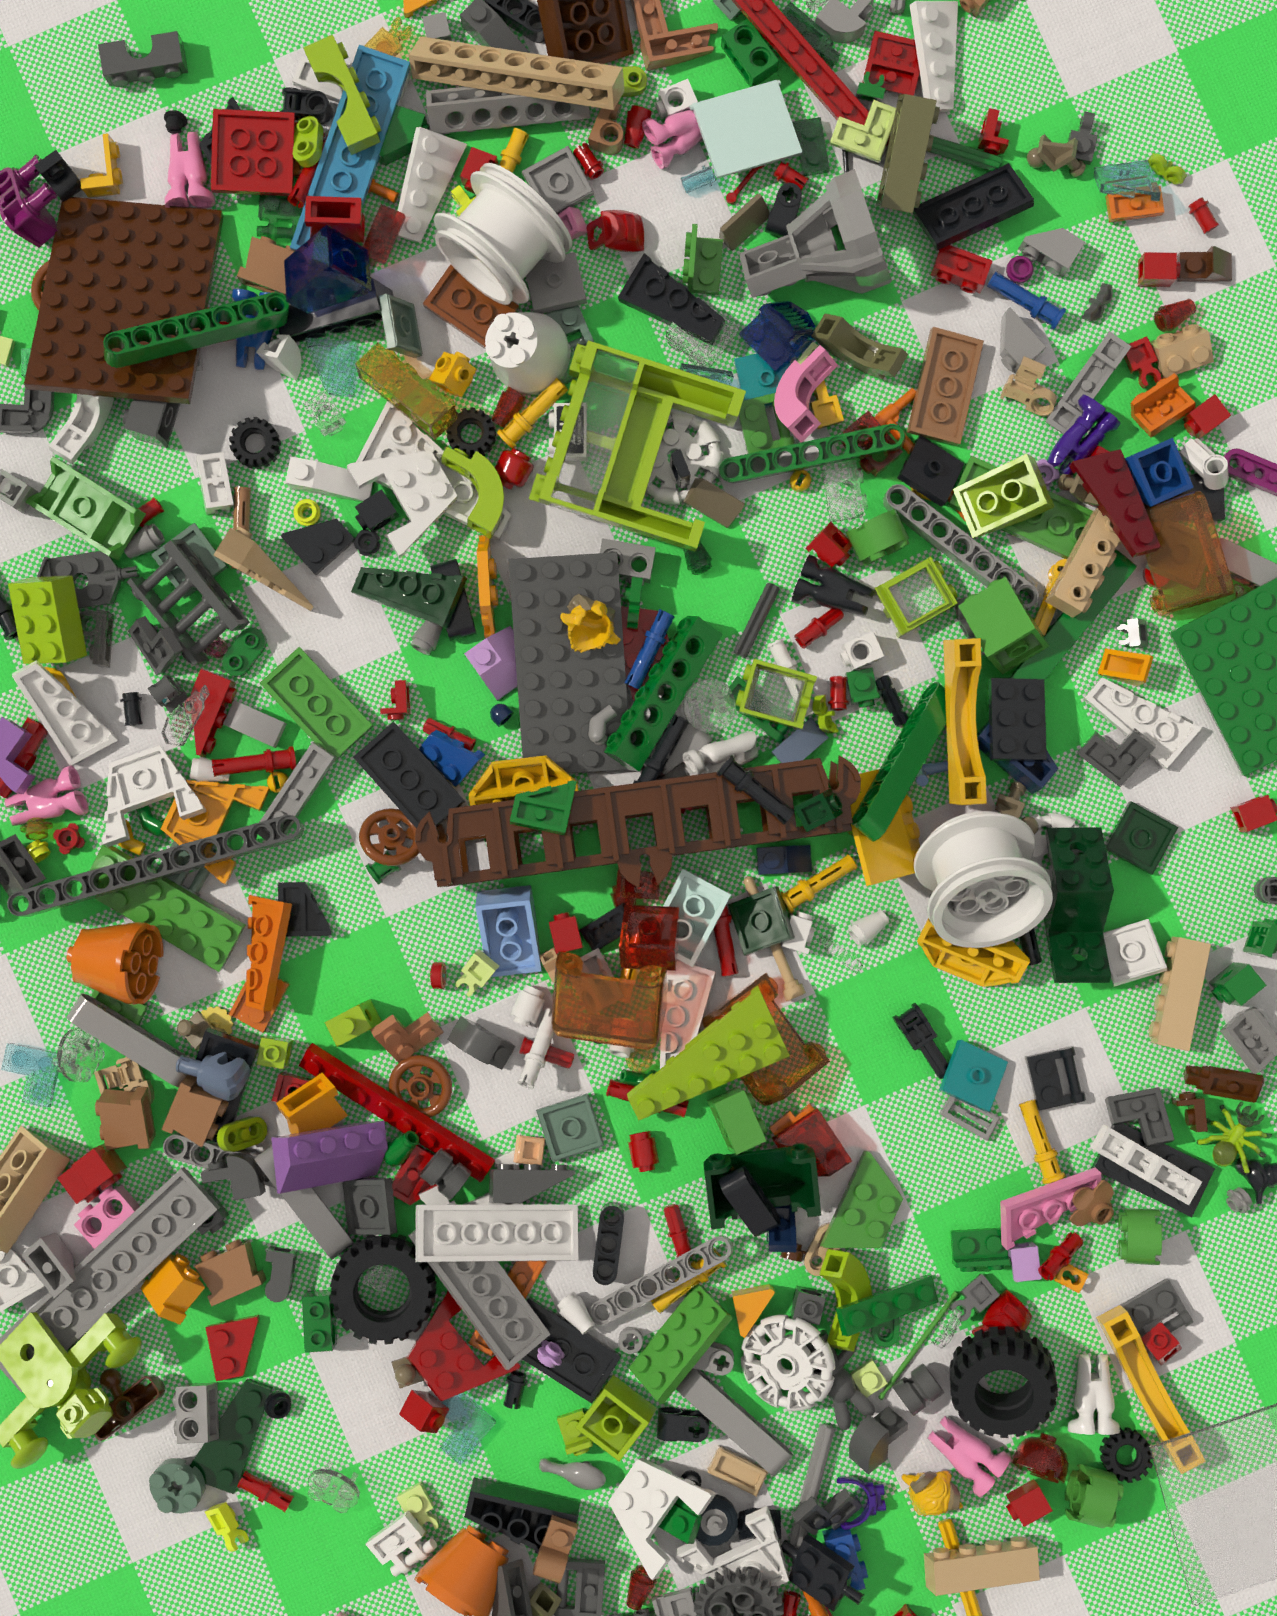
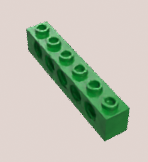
M686 616V618L679 622L676 628L677 633L663 648V656L660 661L649 671V679L646 684L636 692L635 702L622 715L619 728L607 740V747L604 753L629 770L638 772L641 770L645 760L649 757L723 635L699 616ZM690 640L692 647L691 650L688 652L686 649V644ZM677 663L678 671L674 675L672 672L673 665ZM663 686L664 694L660 698L658 691L659 688ZM649 708L650 717L646 721L644 713ZM635 731L636 740L632 744L630 736Z

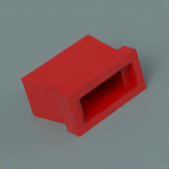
M306 196L305 224L306 227H310V241L364 243L365 216L362 213V199L354 197Z

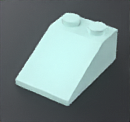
M682 869L645 942L693 967L715 928L731 894Z

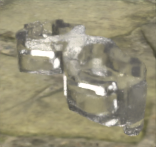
M957 1308L952 1310L948 1325L942 1321L938 1323V1326L945 1330L935 1341L931 1342L932 1344L942 1349L951 1341L960 1325L958 1319L961 1317L962 1311Z

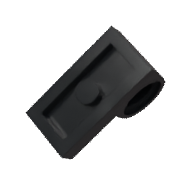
M54 150L34 165L62 202L82 190L80 180L57 150Z

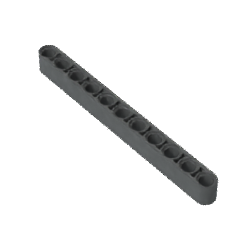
M283 815L17 891L9 897L7 907L13 915L21 917L34 916L295 841L303 835L304 825L300 819L293 815ZM288 821H295L297 829L292 835L284 833L283 827ZM267 828L270 831V838L268 841L260 843L257 839V834L261 829ZM236 836H241L244 842L241 849L234 851L231 847V840ZM214 843L217 847V852L214 857L207 858L204 854V849L208 844ZM187 851L190 855V860L186 865L181 866L178 862V856L181 852ZM160 858L163 862V869L159 873H154L151 869L152 862ZM133 866L136 869V877L128 881L125 878V871L128 867ZM107 874L110 882L106 888L102 889L98 885V879L101 875ZM79 881L82 884L83 890L80 895L74 896L71 888L75 882ZM52 889L56 894V898L53 903L48 904L45 901V894L48 890ZM26 897L29 905L22 912L18 908V902L21 898Z

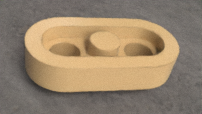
M830 1222L822 1224L817 1229L803 1258L806 1270L814 1276H820L827 1249L840 1250V1248H823L820 1246ZM815 1256L822 1258L821 1263L818 1265L812 1263V1259Z

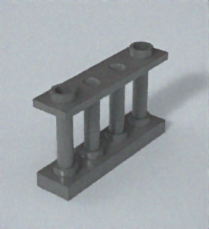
M183 539L170 540L164 546L165 550L169 553L168 559L146 580L143 577L130 578L127 583L132 588L133 595L146 605L162 627H169L173 634L179 638L183 648L182 655L185 660L194 666L206 664L209 659L203 651L226 629L230 631L242 630L250 622ZM178 566L185 573V580L162 601L153 588ZM193 587L197 588L202 594V601L182 620L178 621L169 609ZM209 608L214 609L219 616V622L195 643L186 630Z

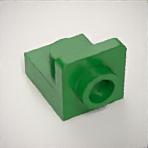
M873 667L846 672L845 676L847 677L851 705L858 704L859 708L874 706V701L880 698V693L877 692Z

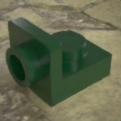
M828 789L794 807L806 832L843 814L841 799L836 793H833L832 789Z

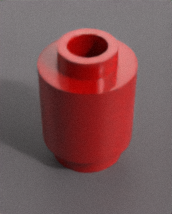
M651 1131L629 1135L630 1142H628L632 1167L638 1168L639 1172L654 1170V1164L659 1163L655 1137L651 1136Z

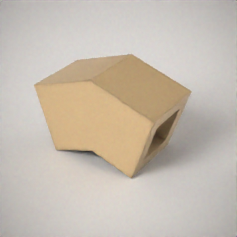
M554 948L539 955L553 983L568 975Z

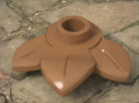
M1101 1180L1094 1189L1082 1187L1075 1191L1072 1202L1077 1210L1069 1218L1074 1225L1084 1226L1090 1222L1103 1225L1112 1219L1114 1210L1110 1201L1114 1191L1110 1183L1106 1180Z

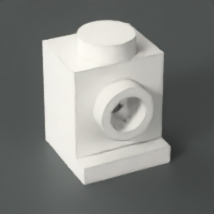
M797 911L796 916L789 915V921L795 938L781 943V946L809 954L810 949L805 948L806 942L811 943L814 936L815 928L811 927L813 916Z

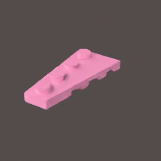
M1095 1167L1000 1201L1001 1245L1008 1251L1015 1246L1014 1242L1024 1236L1028 1239L1035 1235L1036 1228L1047 1222L1049 1225L1059 1220L1062 1213L1067 1210L1071 1212L1077 1210L1072 1202L1075 1191L1082 1187L1094 1189L1101 1181V1172Z

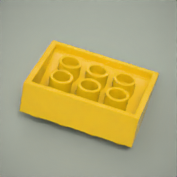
M880 769L859 773L861 788L856 802L850 805L852 818ZM907 794L888 829L878 840L872 842L851 824L866 886L915 873L914 859L920 848L918 839L920 831L918 825L913 820V803Z

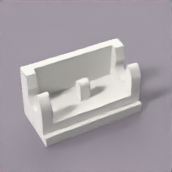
M224 452L197 455L196 463L206 515L214 514L215 510L219 509L229 511L234 504Z

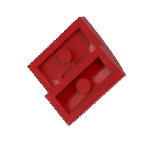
M874 31L865 73L867 71L870 72L869 82L877 84L880 75H884L882 88H886V91L914 96L920 73L915 40Z

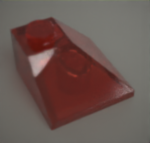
M818 1108L772 1137L778 1148L790 1147L797 1143H804L813 1148L818 1177H830L852 1162Z

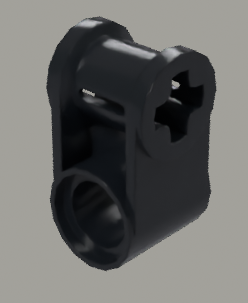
M292 87L282 89L284 101L283 109L280 112L295 113V122H299L302 118L309 116L315 117L320 124H325L331 120L333 109L323 92L300 90ZM324 104L322 110L313 111L316 105Z
M786 183L780 187L773 209H771L765 228L766 233L779 237L788 235L786 225L797 218L802 193L798 185ZM788 195L793 196L790 203L785 201Z
M662 1407L658 1409V1439L663 1441L701 1442L708 1436L709 1419L699 1410H686L675 1407ZM694 1422H700V1430H694Z

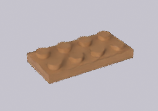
M937 327L930 329L907 433L918 436L922 435L925 438L955 446L961 444L984 340Z

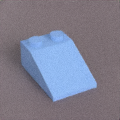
M531 885L477 891L475 908L483 952L499 965V968L491 977L542 972Z

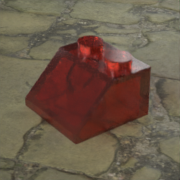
M624 906L619 943L621 968L676 971L679 940V907Z

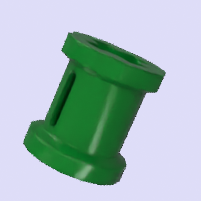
M389 850L384 852V854L392 855ZM377 862L368 863L365 866L378 885L395 870L397 872L401 870L400 865L386 866Z

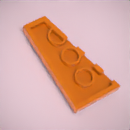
M249 895L248 904L252 905V917H248V929H252L251 945H247V956H249L251 961V968L246 971L245 1006L271 1012L292 904Z

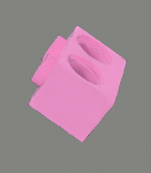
M123 1185L115 1189L110 1186L98 1196L101 1201L93 1207L89 1204L78 1214L80 1219L74 1226L94 1249L140 1207ZM113 1199H117L122 1203L121 1212H116L112 1208ZM92 1217L98 1218L101 1221V1230H96L92 1227Z

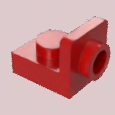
M989 108L984 117L977 149H982L994 155L1004 154L1009 140L998 137L1002 121L998 120L1000 110Z
M406 680L395 681V687L391 688V702L396 704V708L380 709V714L387 716V720H404V715H411L409 682Z
M1158 1323L1141 1338L1143 1344L1161 1366L1182 1349L1178 1340L1163 1323Z

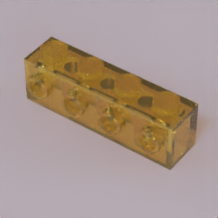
M377 343L355 363L359 378L434 440L458 419L454 400L447 394L442 395L438 392L435 385L429 379H422L412 365L401 362L394 351L388 348L385 349L381 344Z

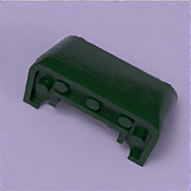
M797 1143L790 1147L742 1152L738 1155L735 1153L726 1155L717 1153L710 1155L704 1161L711 1230L725 1228V1220L732 1216V1220L738 1219L737 1212L721 1190L719 1178L743 1166L748 1169L774 1207L791 1205L792 1212H797V1207L806 1210L807 1217L821 1216L816 1157L813 1148L807 1144Z

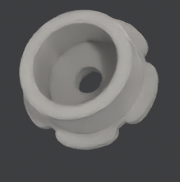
M1240 1187L1227 1191L1228 1198L1226 1203L1229 1208L1234 1212L1246 1213L1248 1207L1252 1205V1200L1248 1193Z

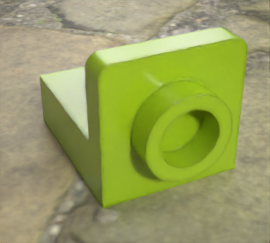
M583 1408L557 1416L567 1455L571 1453L574 1456L582 1455L589 1451V1447L593 1446V1441L575 1428L585 1414Z

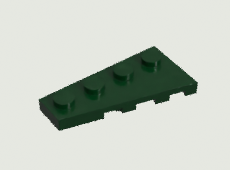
M361 567L351 592L447 629L467 578L462 575L447 576L438 573L423 574L414 571L399 572L390 569Z
M248 1378L219 1420V1439L204 1443L190 1464L191 1468L196 1466L200 1470L206 1485L235 1494L265 1411V1401L271 1394L273 1387Z

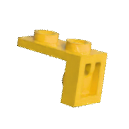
M108 133L103 134L107 175L94 173L90 174L87 178H80L81 189L88 198L120 194L119 185L123 184V178L120 168H117L116 158H120L118 143L114 142Z

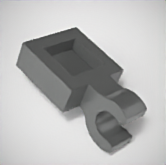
M1085 111L1084 115L1081 116L1079 130H1071L1068 142L1074 138L1078 140L1075 158L1078 161L1081 160L1084 164L1090 165L1098 135L1090 134L1095 113Z

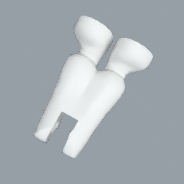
M744 732L728 740L706 744L698 751L689 750L683 754V761L686 765L684 768L686 776L717 772L731 755L735 757L734 760L741 766L757 758L758 749L756 747L757 737L755 732Z
M1079 1354L1074 1407L1079 1413V1417L1069 1421L1068 1432L1094 1435L1095 1432L1101 1435L1120 1433L1119 1423L1112 1419L1115 1402L1111 1387L1108 1355H1097L1096 1373H1091L1089 1355ZM1096 1410V1411H1097V1416H1098V1418H1097V1420H1096V1422H1095V1424H1094V1418H1093V1417H1094V1411Z

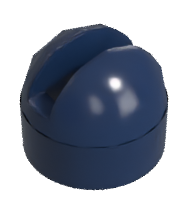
M496 704L490 711V717L498 727L505 724L514 714L505 704Z

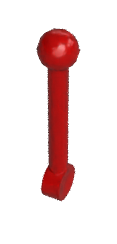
M765 165L752 168L734 192L727 194L726 202L731 205L734 204L737 199L736 196L758 169H762Z

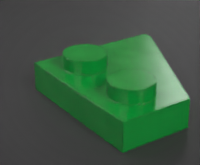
M572 780L568 781L567 784L555 787L548 786L540 788L538 791L516 794L510 824L565 835L577 781Z

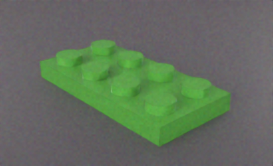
M298 647L260 682L263 688L314 742L337 757L336 760L373 727L369 720L301 647Z
M697 1284L638 1355L629 1369L655 1400L664 1404L733 1317L703 1286Z

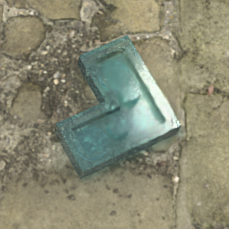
M7 1043L1 1070L27 1075L22 1103L50 1108L63 1054L15 1043Z
M465 1393L441 1401L449 1408L446 1418L455 1424L456 1427L440 1445V1449L459 1465L465 1461L496 1424V1420Z

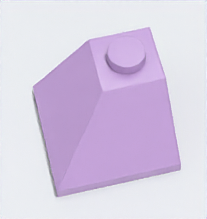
M511 626L487 637L464 653L497 701L517 688L514 633Z

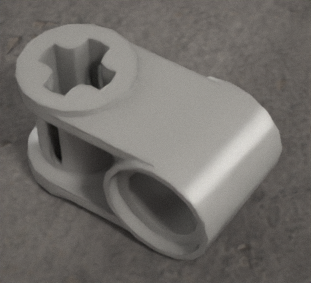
M713 1342L693 1369L704 1370L722 1376L731 1372L734 1365L733 1351L727 1345ZM721 1355L726 1356V1361L722 1365L718 1364V1359Z

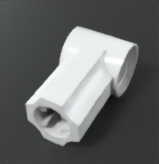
M1198 438L1191 439L1184 444V447L1179 452L1181 458L1204 479L1206 487L1212 490L1225 487L1229 480L1226 458L1221 455H1215Z

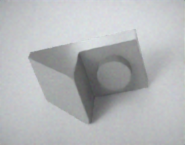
M1 468L0 500L24 514L30 506L26 503L28 497L37 494L38 491Z

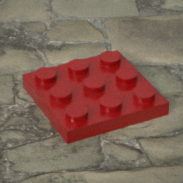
M213 109L212 193L289 196L294 188L293 146L295 113Z

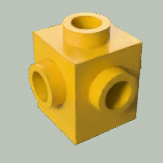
M457 351L455 354L443 352L435 364V369L429 381L448 394L462 397L467 387L472 383L477 369L469 364L470 359L464 354Z

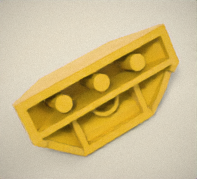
M547 755L491 762L470 791L469 802L470 806L515 800V795L519 793L534 792L543 787H555L567 784L568 781L576 780ZM578 783L576 784V789H575V791H579V790H578Z
M929 918L917 939L918 944L922 947L933 967L982 987L1002 985L1009 982L1011 984L1019 983L1030 963V959L1012 940L1003 944L982 948L953 945L937 934Z

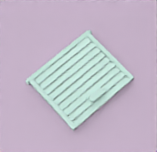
M780 80L770 81L689 105L690 111L693 110L717 179L802 154L800 143L780 89Z

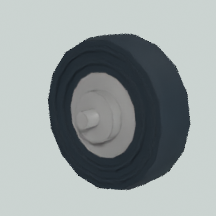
M716 1494L703 1514H701L702 1521L696 1536L698 1541L708 1546H717L727 1542L735 1534L738 1526L737 1513L733 1504L726 1497Z

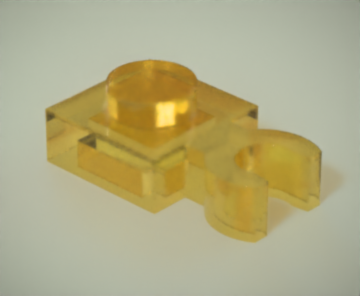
M397 17L392 21L389 32L382 27L364 46L396 57L403 50L402 44L399 42L409 39L412 35V29L408 26L404 31H398L397 29L401 26L402 20L400 17Z

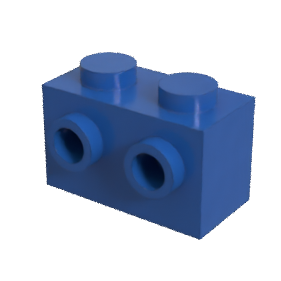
M841 1526L835 1530L831 1528L822 1531L826 1547L855 1566L851 1575V1586L856 1590L866 1589L863 1579L868 1578L864 1561H858L856 1552L861 1551L857 1534L852 1535L850 1529L844 1530Z

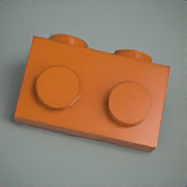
M1174 373L1168 378L1161 379L1154 387L1145 393L1138 394L1131 402V417L1152 438L1194 410L1195 401L1179 386V377Z

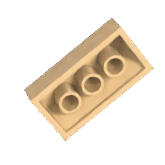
M23 1126L19 1127L0 1155V1251L8 1253L17 1241L19 1235L29 1220L32 1219L57 1178L71 1160L57 1147Z

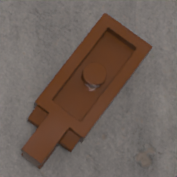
M1186 1065L1183 1073L1185 1084L1195 1085L1196 1088L1202 1090L1203 1094L1253 1103L1257 1102L1264 1084L1263 1075L1213 1066H1202L1200 1068L1199 1066Z

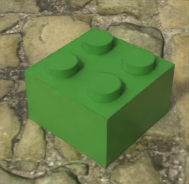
M736 1087L707 1100L729 1151L738 1155L766 1142L764 1134L767 1133V1129L762 1118L755 1116L753 1109L756 1108V1104L750 1092L747 1093L743 1089Z

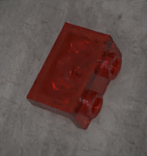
M382 204L380 205L360 252L365 264L373 267L376 262L386 264L405 221V214Z

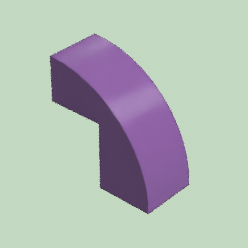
M1 717L0 777L12 791L24 794L36 776L15 763L14 760L32 734L12 720Z

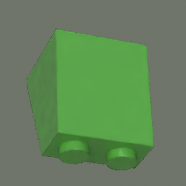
M1006 577L992 581L986 589L978 594L968 596L962 604L958 605L975 637L981 638V647L985 655L1002 675L1049 647L1042 632Z

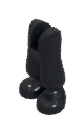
M809 554L802 568L801 577L819 581L821 585H814L799 578L791 602L800 604L809 597L816 605L866 616L869 608L851 600L854 593L872 599L875 590L849 578L832 567L821 568L818 565L817 557Z

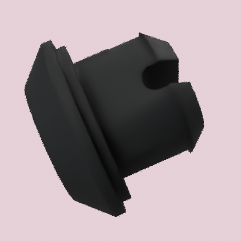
M170 110L164 114L165 127L171 134L181 133L182 127L188 124V119L180 111Z

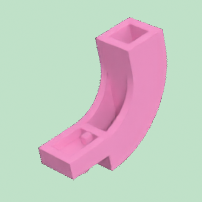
M821 345L801 364L796 360L793 361L783 374L775 393L774 406L779 420L801 443L821 424L809 410L811 395L818 385L838 366Z

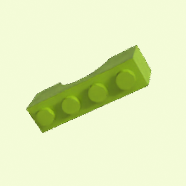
M332 34L303 47L318 82L336 84L347 94L346 109L336 122L350 154H356L380 143L377 133L382 130L376 116L370 117L366 108L371 106L365 92L359 93L355 85L360 81L354 67L348 68L344 59L349 57L343 43H336Z

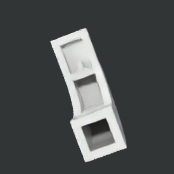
M77 394L73 412L66 424L49 444L50 451L73 464L86 447L90 448L100 434L110 414L114 397Z

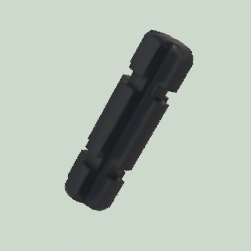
M884 675L875 681L878 690L882 691L881 696L889 713L893 715L892 720L895 726L899 727L906 724L908 715L906 711L903 712L902 702L896 689L891 686L893 683L890 677Z

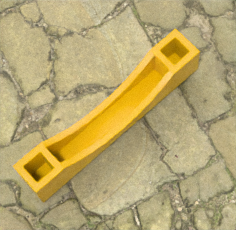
M981 638L943 640L949 803L956 805L987 804L986 776L979 753L976 728V697L982 666Z
M1118 1305L1097 1316V1321L1171 1463L1182 1473L1205 1461L1192 1434L1164 1388L1128 1311L1121 1305Z

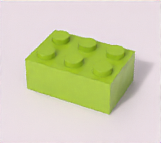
M72 575L29 577L8 583L23 664H30L36 660L40 664L67 663L87 656Z

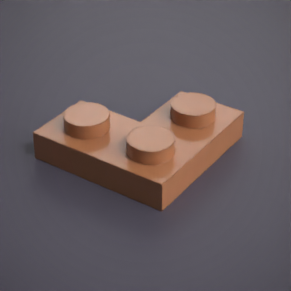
M428 1012L406 1028L392 1014L370 1030L374 1038L398 1063L403 1059L411 1057L415 1052L444 1033L441 1026Z

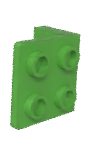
M692 224V232H686L684 257H690V259H684L682 283L687 284L690 293L719 295L723 239L697 237L698 224Z

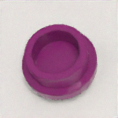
M1025 256L1013 257L1006 267L1007 276L1015 283L1028 281L1034 270L1032 262Z

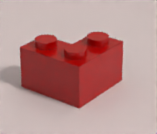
M104 1143L93 1148L73 1163L72 1167L57 1179L76 1204L84 1200L88 1204L101 1194L98 1189L103 1191L123 1177L121 1172L127 1166L114 1149L106 1150Z

